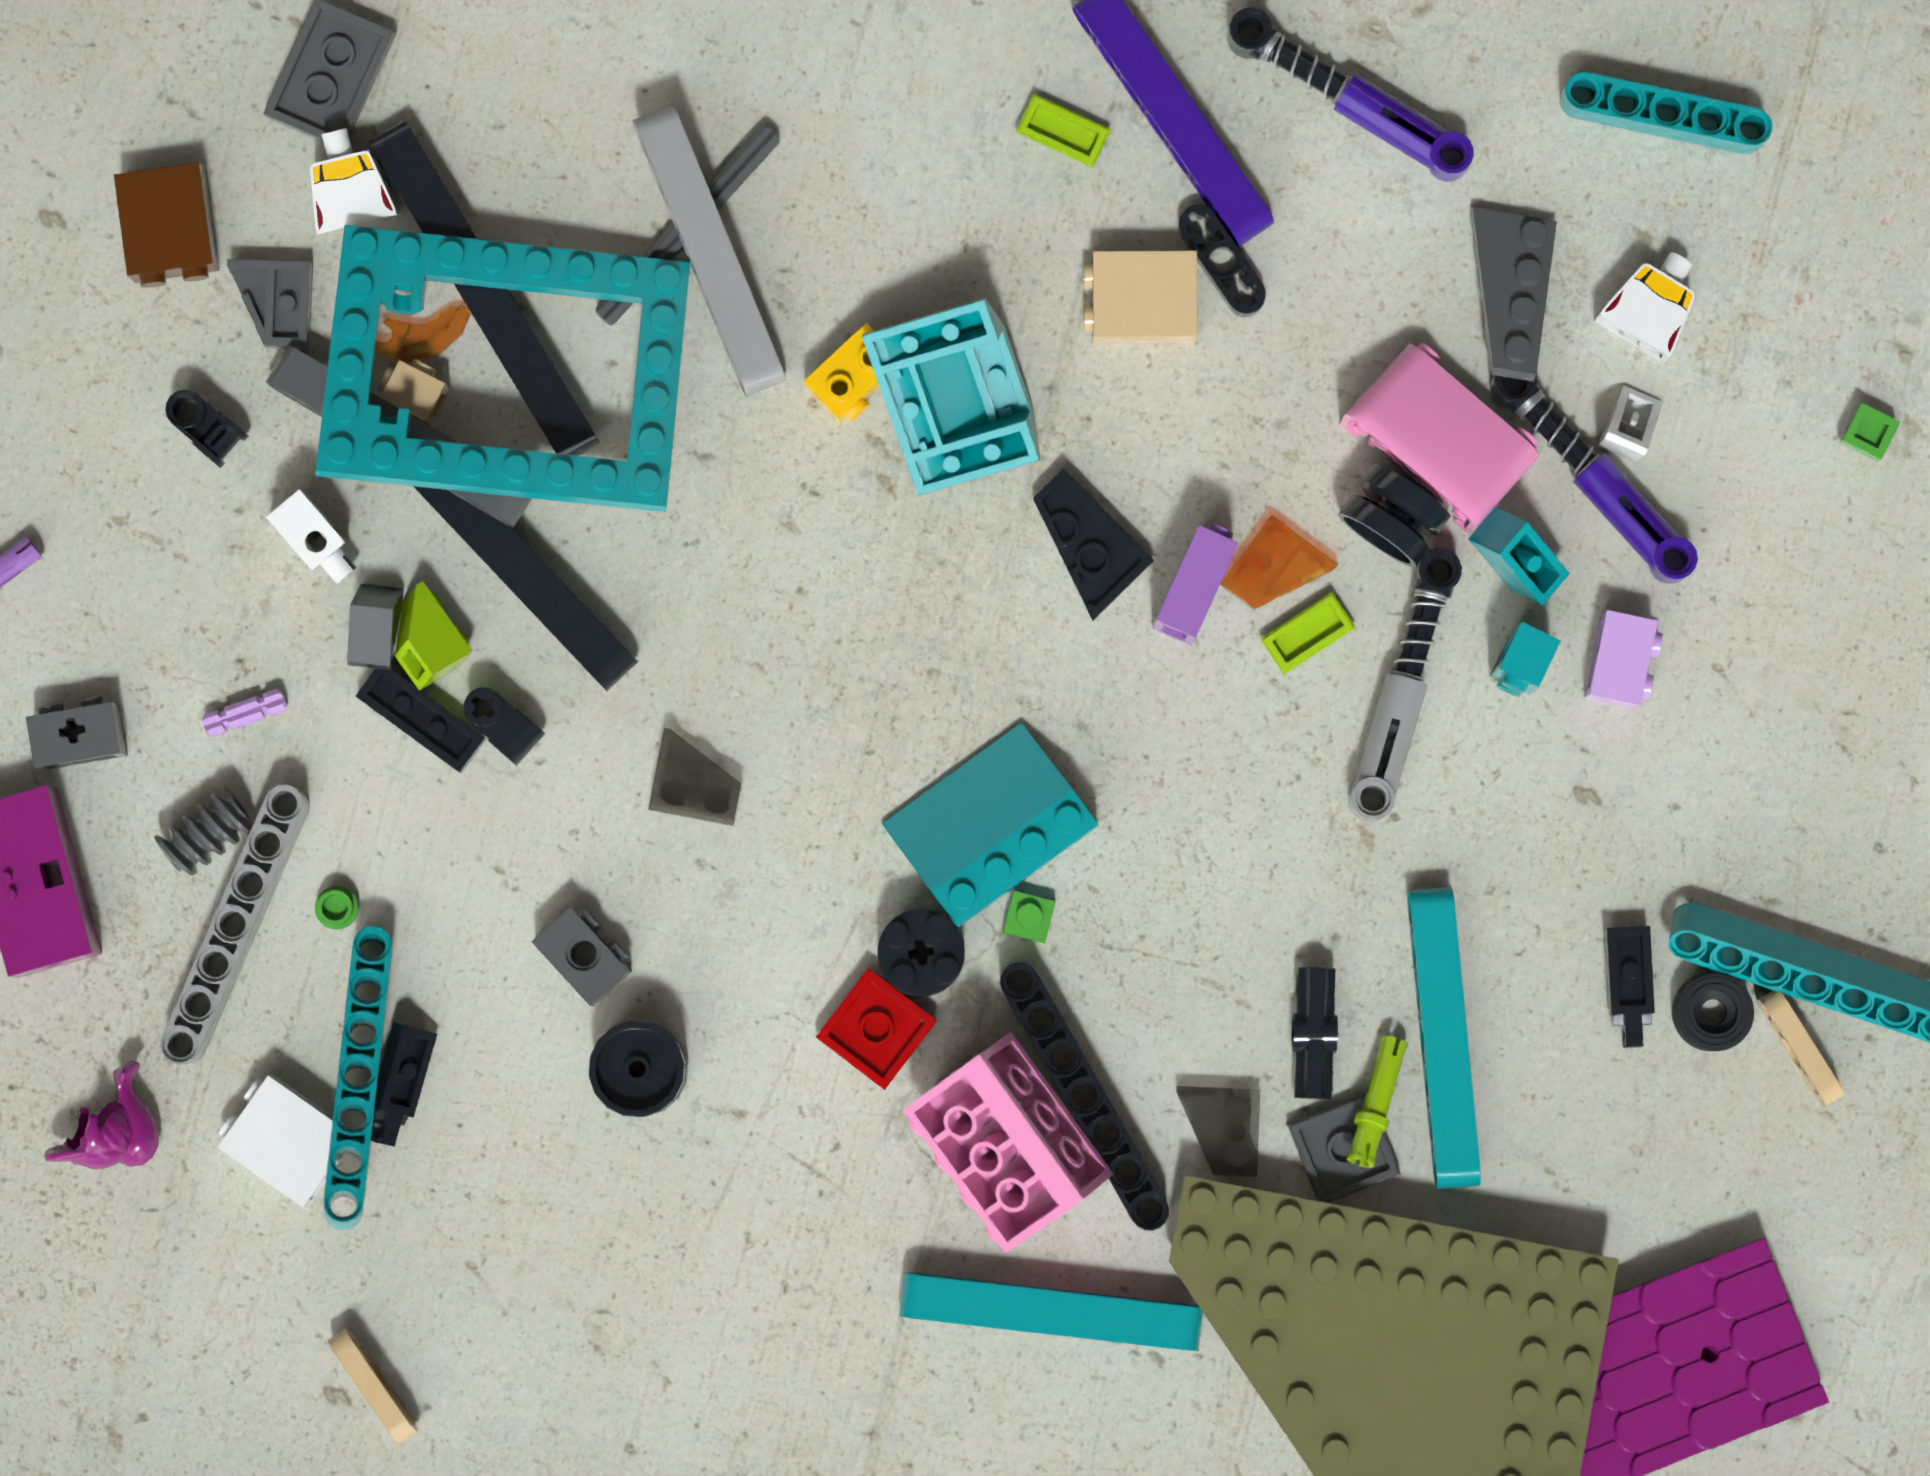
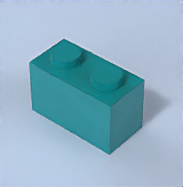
M1498 507L1491 511L1468 538L1511 591L1541 606L1546 603L1570 574L1527 521Z

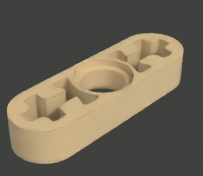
M1772 990L1759 998L1757 1003L1817 1100L1824 1107H1827L1843 1097L1844 1092L1838 1080L1781 992Z
M346 1327L330 1338L328 1343L333 1353L392 1438L398 1444H402L416 1434L419 1430L413 1418L354 1333Z

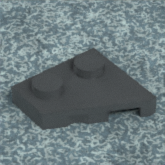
M227 259V267L237 284L242 300L253 319L263 345L266 348L286 349L289 345L296 349H309L312 263L310 261Z

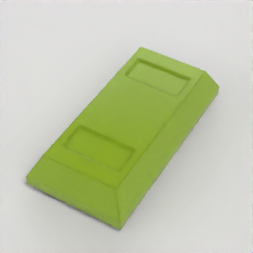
M1033 94L1016 130V133L1091 168H1094L1111 132V129L1036 94Z
M1331 592L1260 640L1283 675H1285L1356 627L1333 592Z

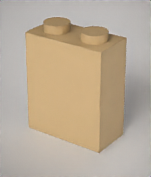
M1093 251L1092 263H1084V289H1092V306H1084V332H1093V344L1196 343L1197 251Z

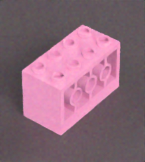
M1012 1032L1005 1035L903 1109L908 1117L911 1129L915 1134L924 1139L934 1153V1159L939 1168L950 1175L960 1189V1195L964 1203L975 1210L985 1224L986 1232L990 1239L997 1245H1000L1005 1253H1008L1084 1200L1114 1174Z

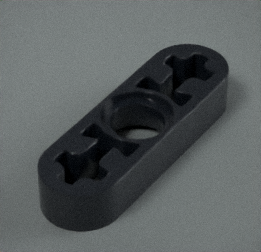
M1204 205L1188 207L1182 213L1178 225L1182 240L1190 251H1197V262L1234 314L1240 317H1250L1257 314L1263 307L1266 298V291L1262 282L1216 214ZM1195 216L1198 220L1206 218L1209 222L1206 224L1205 231L1209 238L1212 240L1218 234L1222 240L1211 243L1204 252H1201L1198 247L1203 246L1205 240L1198 231L1190 233L1187 230L1191 224L1190 217ZM1220 249L1229 251L1234 257L1233 268L1223 273L1215 271L1209 262L1211 254ZM1240 269L1246 274L1239 277V282L1246 291L1253 288L1257 292L1253 297L1254 305L1250 307L1246 302L1238 304L1235 301L1239 291L1233 282L1228 288L1222 283L1234 278Z

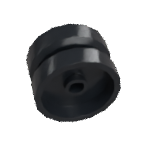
M1373 463L1360 482L1361 488L1367 497L1351 495L1338 516L1365 541L1393 559L1415 568L1429 549L1426 540L1420 533L1428 536H1437L1451 515L1423 489L1395 471Z
M629 1021L612 1027L598 1039L590 1055L588 1076L594 1094L608 1109L623 1116L647 1117L665 1111L679 1099L687 1083L688 1060L683 1045L671 1031L655 1023ZM638 1061H641L645 1064L646 1072L642 1077L635 1078V1073L629 1070L630 1065L633 1062L638 1063Z

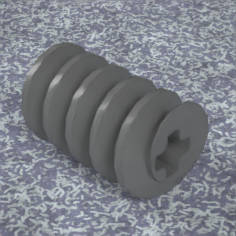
M225 785L228 798L223 800L214 793L210 795L213 809L209 810L200 803L196 805L199 815L198 820H194L187 814L182 815L186 829L181 831L172 824L168 826L171 840L167 841L158 834L154 836L161 851L178 871L181 872L183 870L189 875L194 876L198 872L195 859L204 865H209L212 862L209 849L219 855H223L226 852L223 838L236 845L240 841L237 828L246 834H250L253 827L250 816Z

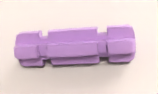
M273 689L262 693L263 697L261 698L254 696L224 707L222 712L217 709L204 714L202 722L206 733L214 737L227 732L226 728L230 727L234 730L265 719L266 714L273 716L287 710V703L283 692L279 689Z

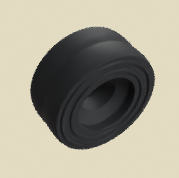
M1722 973L1701 974L1689 979L1678 990L1672 1005V1019L1680 1037L1692 1047L1703 1051H1724L1738 1045L1748 1035L1754 1021V1005L1748 990L1737 979ZM1711 999L1719 1001L1725 1009V1016L1717 1025L1706 1023L1701 1016L1703 1004Z

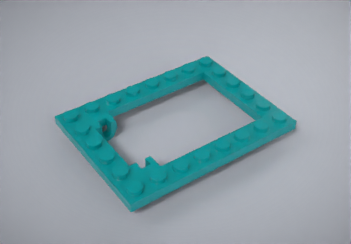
M344 225L316 461V476L666 512L690 262ZM427 281L643 304L627 461L409 438L412 418L410 409L398 408L397 417H387L381 414V406L369 405L380 304L385 305V308L393 313L403 315L416 314L424 309ZM395 290L412 291L411 295H400Z

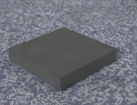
M1366 1093L1287 1125L1317 1201L1330 1203L1401 1174L1384 1132H1382L1374 1167L1358 1166L1359 1160H1356L1355 1164L1347 1160L1357 1125L1354 1123L1355 1115L1358 1111L1362 1110Z

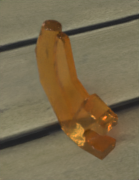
M460 305L459 308L451 306L426 324H411L386 318L382 323L392 331V337L387 342H380L376 339L375 349L385 357L396 361L400 360L406 364L412 363L413 359L421 360L440 354L463 335L471 312L463 305Z

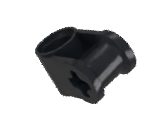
M177 391L166 402L165 412L168 420L219 468L225 464L223 459L239 440L245 441L249 437L221 411L217 412L192 391ZM186 401L196 402L198 406L196 417L190 422H180L177 416L179 406Z
M481 687L474 689L464 701V711L469 721L489 738L488 741L516 766L545 735L519 709L513 708L497 692L490 688ZM490 698L493 699L494 702L491 705L495 712L493 716L489 718L483 714L476 718L474 715L478 709L474 703L478 699L484 702Z

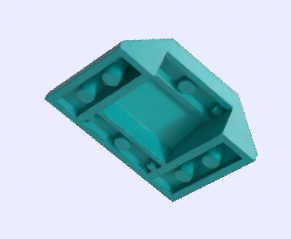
M986 298L862 335L918 496L1040 461L1041 457L1032 404L1005 326Z

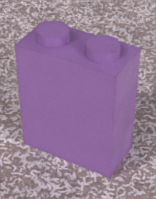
M1209 523L1207 528L1201 525L1198 526L1155 620L1153 629L1190 646L1193 645L1239 544L1231 539L1233 536L1231 531L1213 523Z

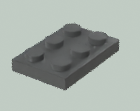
M315 0L263 112L264 116L323 142L321 134L347 128L350 138L396 34L392 30L323 0Z

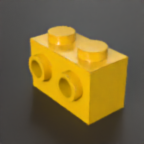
M867 322L803 381L805 388L840 425L847 418L851 422L857 420L871 405L867 399L880 389L862 339L863 334L874 331Z

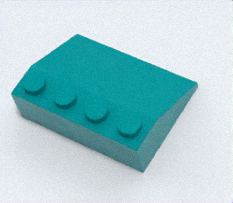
M1022 722L882 823L883 827L958 929L1091 833L1099 825Z

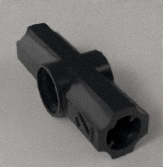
M1298 967L1296 974L1297 1004L1296 1013H1293L1291 1038L1292 1052H1295L1294 1098L1332 1099L1333 1054L1337 1052L1338 1016L1334 1014L1336 968Z

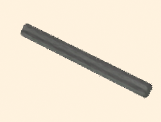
M766 125L761 126L707 185L717 210L723 206L780 143L779 136ZM674 224L663 233L642 257L673 260L682 251L683 246ZM602 300L595 311L605 323L614 325L633 303Z

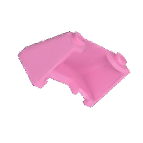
M1409 343L1345 413L1340 425L1355 438L1359 434L1365 438L1368 434L1372 436L1367 444L1373 449L1375 447L1380 449L1438 499L1446 510L1452 505L1454 508L1451 512L1456 517L1454 523L1470 536L1537 460L1539 453L1535 447L1539 443L1525 429L1521 427L1517 430L1513 429L1438 364L1440 357L1429 346L1420 343L1417 347Z

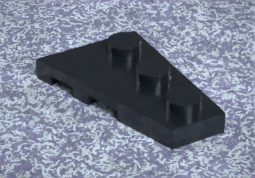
M1064 468L1033 498L1092 621H1094L1154 560Z

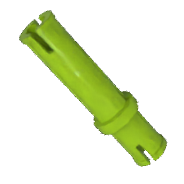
M1381 1036L1379 1050L1362 1110L1358 1111L1355 1115L1354 1123L1357 1125L1347 1160L1353 1164L1356 1163V1160H1359L1358 1166L1374 1167L1382 1132H1386L1389 1127L1390 1121L1386 1118L1404 1053L1408 1047V1043L1402 1039L1399 1040L1398 1044H1395L1397 1037Z

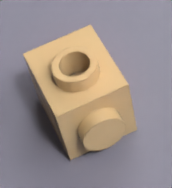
M413 359L411 365L399 360L395 369L389 367L381 379L378 390L382 391L380 396L382 399L398 408L410 409L413 417L432 426L450 388L445 382L434 377L435 369Z

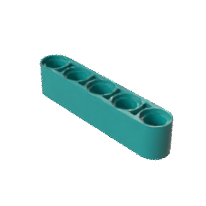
M1590 72L1574 74L1567 81L1560 95L1562 110L1568 116L1575 119L1740 154L1757 152L1770 138L1772 133L1770 116L1759 108ZM1575 87L1586 88L1592 96V102L1588 104L1577 103L1572 98L1571 89ZM1616 96L1628 97L1634 105V111L1630 113L1619 112L1613 104V98ZM1660 104L1670 106L1676 114V120L1673 122L1660 120L1656 115L1655 107ZM1702 113L1712 115L1718 123V129L1715 131L1704 130L1698 123V115ZM1744 122L1754 124L1760 132L1759 139H1746L1741 134L1740 124Z

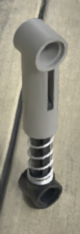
M1438 548L1429 551L1422 557L1415 569L1416 581L1414 589L1416 591L1414 596L1416 602L1411 604L1413 610L1411 621L1405 624L1408 631L1405 640L1400 642L1402 647L1400 658L1394 661L1397 667L1396 671L1386 673L1354 784L1349 794L1348 804L1351 812L1356 818L1364 822L1381 820L1391 812L1394 806L1395 795L1427 689V684L1423 683L1424 679L1421 678L1424 665L1430 662L1427 659L1430 645L1435 644V641L1432 640L1435 628L1441 625L1438 621L1441 608L1447 606L1446 600L1451 598L1454 587L1462 574L1459 558L1447 549ZM1431 562H1442L1447 566L1449 570L1447 582L1436 583L1429 578L1427 567ZM1386 738H1390L1392 742L1381 778L1375 777ZM1374 788L1381 793L1383 804L1378 811H1368L1361 805L1360 795L1364 789Z

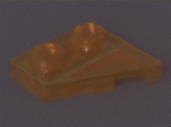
M1271 515L1220 583V586L1255 611L1273 602V600L1289 594L1325 574L1333 572L1338 563Z

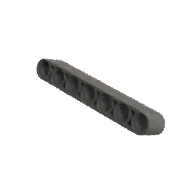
M288 345L265 382L279 393L322 417L328 367ZM370 392L369 405L381 406V414L384 416H398V407ZM412 416L409 438L458 443ZM448 490L512 528L515 527L532 498Z

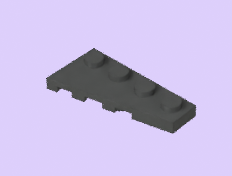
M1472 207L1470 220L1471 227L1474 229V250L1476 263H1478L1481 282L1479 288L1481 302L1484 305V326L1491 375L1534 382L1537 374L1557 221Z

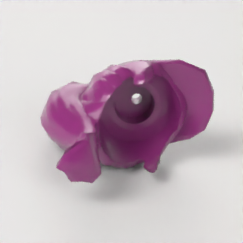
M129 1061L113 1071L117 1099L107 1103L106 1107L98 1115H89V1110L86 1107H81L78 1128L74 1137L71 1140L67 1138L62 1145L46 1150L44 1154L46 1161L71 1162L74 1165L79 1164L97 1170L119 1163L129 1167L143 1166L153 1158L159 1144L157 1122L152 1112L135 1093L132 1084L134 1075L140 1068L139 1062Z

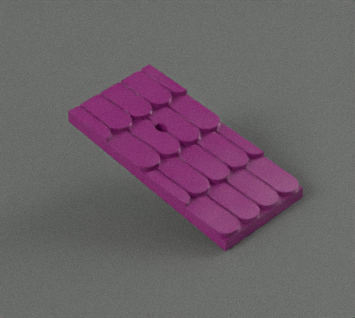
M1765 1238L1756 1239L1612 1295L1580 1476H1644L1706 1450L1716 1448L1830 1403L1824 1387L1820 1383L1821 1379L1808 1346L1804 1342V1336L1791 1303L1788 1301V1295L1775 1262L1771 1258L1772 1255Z

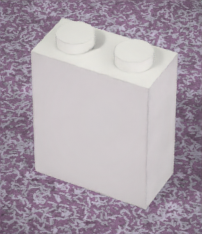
M268 1075L265 1080L258 1078L244 1096V1099L249 1103L240 1116L233 1113L221 1128L219 1135L223 1140L217 1148L301 1207H308L326 1183L333 1116L275 1075ZM346 1154L340 1156L337 1159L336 1166L339 1165V1163Z

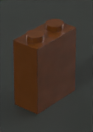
M199 162L113 174L127 276L134 283H140V286L144 288L159 287L166 284L167 278L183 276V281H200L208 279L209 272L220 271L207 173Z

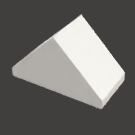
M1623 385L1597 447L1634 463L1640 461L1649 448L1663 402Z

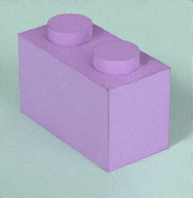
M1606 610L1601 614L1584 698L1633 709L1641 706L1642 699L1649 700L1654 681V675L1647 674L1651 657H1658L1663 636L1662 633L1656 632L1657 620Z

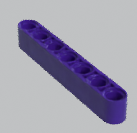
M1080 0L1071 6L1082 28L1207 207L1216 214L1237 247H1241L1273 225L1275 222L1269 209L1123 0Z

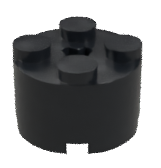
M914 909L898 915L889 922L879 939L877 955L880 969L893 987L910 996L930 997L945 991L957 980L965 961V947L958 928L946 916L933 910ZM924 941L926 948L934 949V955L927 957V964L923 966L919 965L917 959H910L909 951L916 949V942Z

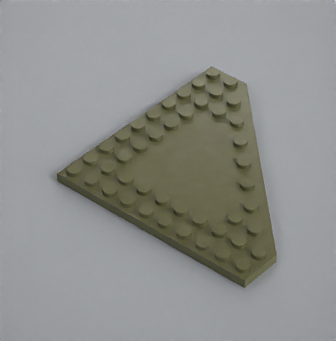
M1185 1175L1169 1263L1313 1476H1580L1619 1259Z

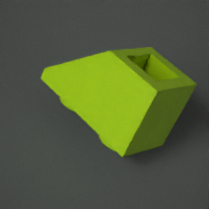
M423 581L417 584L403 601L395 649V657L420 691L459 668L472 653L465 633L452 623L444 611L440 598L430 591Z

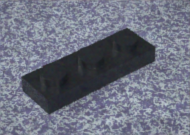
M375 669L355 696L459 773L464 771L486 741L484 736L421 690L419 691L417 687L392 669Z

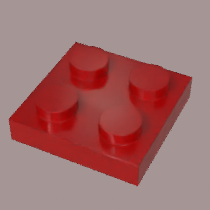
M868 968L816 1038L885 1090L936 1024L937 1020Z

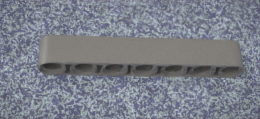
M671 104L632 120L642 149L743 393L747 397L786 381L777 353L674 105Z
M282 784L270 789L259 810L162 1035L160 1043L161 1053L171 1063L179 1065L196 1063L207 1050L309 812L308 797L303 791L294 786ZM292 793L297 799V808L290 816L283 817L277 810V802L282 795ZM268 833H275L280 840L279 850L273 856L266 857L260 850L261 839ZM256 872L262 878L263 886L259 894L249 897L243 890V881L247 875ZM238 912L245 919V929L242 934L232 937L226 931L225 924L230 915ZM221 952L228 960V968L223 975L215 977L209 971L208 963L214 954ZM203 992L209 997L211 1006L205 1016L198 1017L191 1009V1002L195 995ZM181 1033H187L193 1040V1050L186 1057L179 1056L174 1050V1041Z

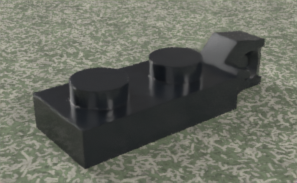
M1650 926L1605 928L1608 1006L1612 1026H1621L1623 1048H1641L1644 1046L1642 1025H1652V1014L1655 1013Z
M396 1022L393 1023L378 1076L371 1141L395 1147L400 1126L405 1125L408 1117L414 1118L437 1033Z

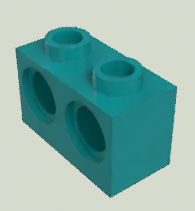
M1521 621L1511 630L1490 674V677L1498 680L1496 687L1516 697H1520L1521 693L1529 695L1538 689L1561 640Z

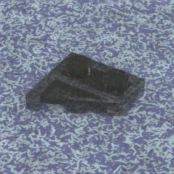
M664 728L648 810L734 827L742 783L674 731Z
M1176 1086V1094L1212 1174L1257 1177L1260 1090Z

